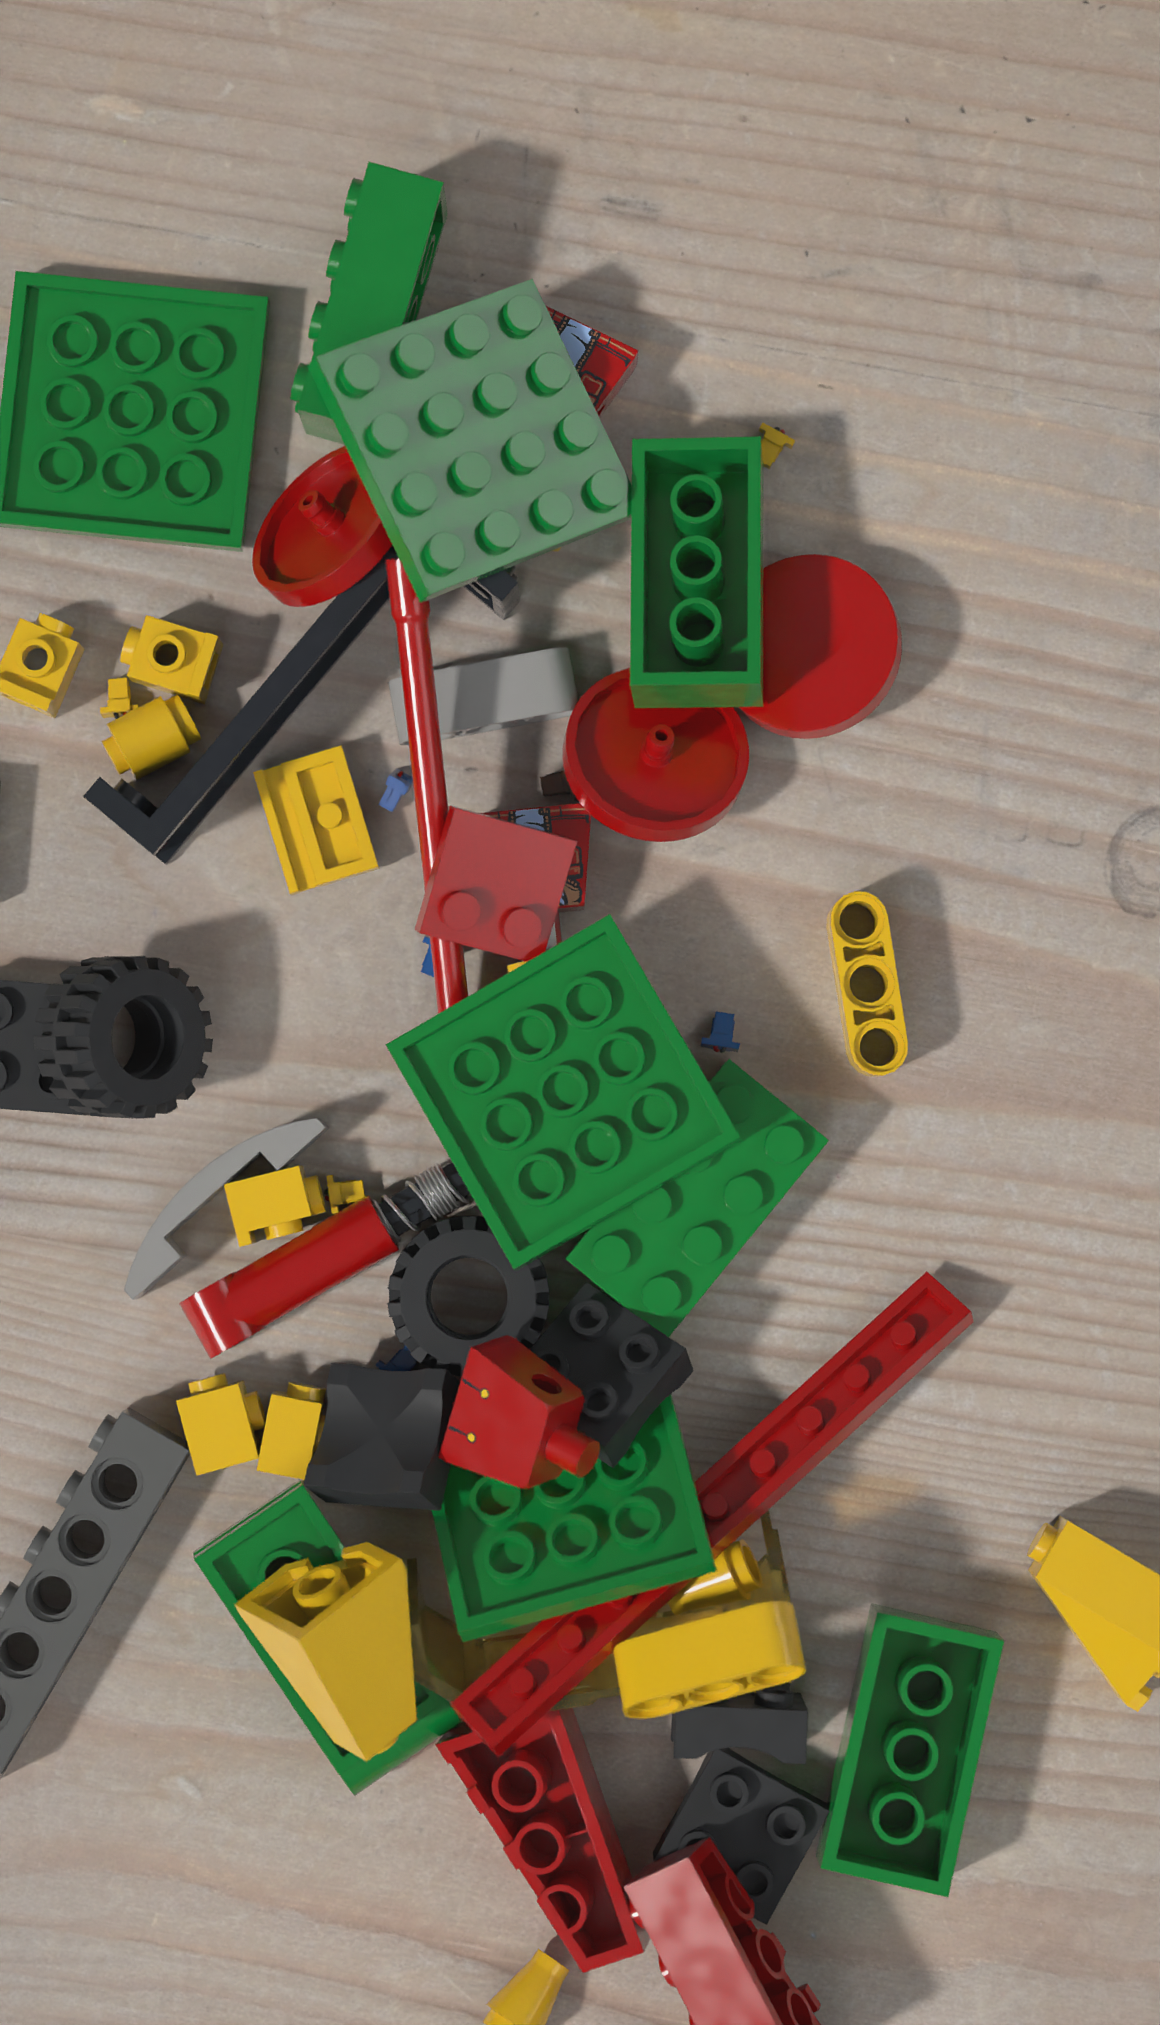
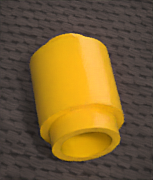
M177 694L165 701L159 696L109 722L107 727L112 736L101 742L118 774L121 775L130 770L135 779L139 780L190 753L188 746L201 740V736Z

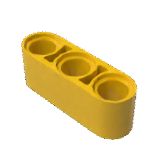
M854 891L842 896L831 907L827 916L826 929L848 1060L857 1072L868 1077H880L896 1071L903 1064L908 1053V1040L888 914L884 904L876 896L868 892ZM861 905L872 914L874 927L868 937L854 939L845 934L840 925V915L845 907ZM869 967L881 975L884 987L881 997L877 1001L872 1003L863 1002L852 994L850 978L856 969ZM870 1030H880L886 1033L892 1040L894 1046L893 1055L883 1066H874L867 1063L861 1055L860 1041L863 1035Z
M784 1601L758 1603L634 1637L619 1643L613 1649L623 1713L626 1717L635 1719L660 1717L795 1680L806 1672L795 1608L793 1604Z

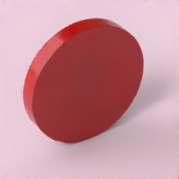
M346 446L328 453L304 470L274 503L258 532L252 555L254 575L257 581L269 593L285 605L307 607L325 602L341 594L362 579L392 546Z
M806 554L792 556L764 567L763 707H739L741 711L753 722L770 732L799 739L821 738L840 733L853 727L870 715L891 689L898 674L902 656V634L898 616L878 582L857 565L828 555Z
M627 668L599 680L579 699L570 715L565 732L562 759L565 775L572 792L585 810L596 820L613 831L631 838L652 842H670L687 839L707 831L723 819L737 801L747 775L749 744L744 725L734 707L635 708L630 688V668Z

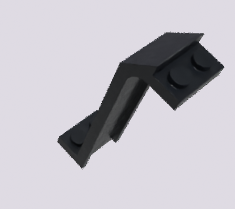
M393 545L362 579L335 597L159 808L154 806L122 778L113 788L99 777L83 797L152 855L167 865L390 600L386 559L398 557ZM516 566L463 586L503 620L520 602L518 578L514 574L517 570Z

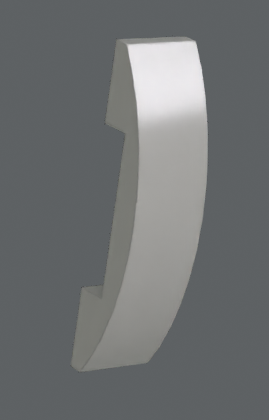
M320 1118L292 1122L255 1135L214 1159L177 1192L157 1217L137 1251L124 1291L132 1300L140 1298L187 1256L170 1236L224 1189V1184L231 1183L262 1154L277 1171L285 1169L322 1136L329 1127Z

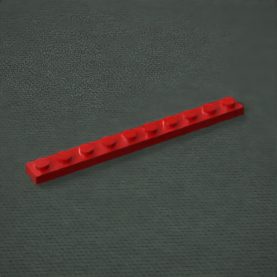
M926 1271L695 1481L714 1559L974 1322L972 1311L930 1273ZM693 1578L542 1620L450 1704L462 1720L499 1757L613 1653L616 1645L626 1641Z

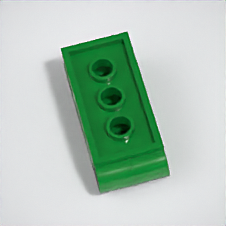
M299 1479L193 1552V1558L338 1775H340L353 1795L356 1796L462 1721L412 1647L417 1721L398 1735V1739L389 1749L375 1754L366 1762L333 1742L241 1617L234 1604L266 1580V1568L274 1559L282 1556L292 1557L297 1561L308 1558L313 1568L343 1560L341 1554L343 1548L346 1547Z

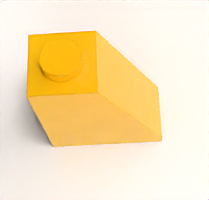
M1060 1515L1054 1526L1044 1523L1035 1535L1027 1552V1556L1034 1560L1028 1571L1117 1697L1128 1707L1138 1712L1150 1699L1153 1691L1146 1687L1145 1684L1152 1676L1160 1678V1573Z
M364 1542L343 1548L341 1554L343 1560L313 1568L308 1558L286 1564L234 1605L333 1742L367 1762L375 1754L389 1749L398 1739V1735L417 1721L406 1568L401 1558L369 1542Z

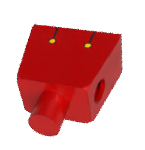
M507 1334L470 1348L438 1458L519 1488H532L558 1477L564 1469L577 1477H584L590 1472L597 1461L600 1444L576 1430L585 1401L582 1390L518 1340Z

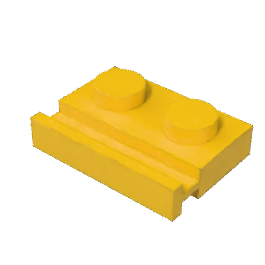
M342 745L287 761L272 768L253 772L291 896L302 891L322 887L380 869Z

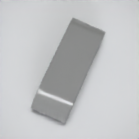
M569 648L546 649L434 670L441 740L567 717L571 715L579 701ZM402 677L390 680L388 685L399 744L406 746L409 745Z

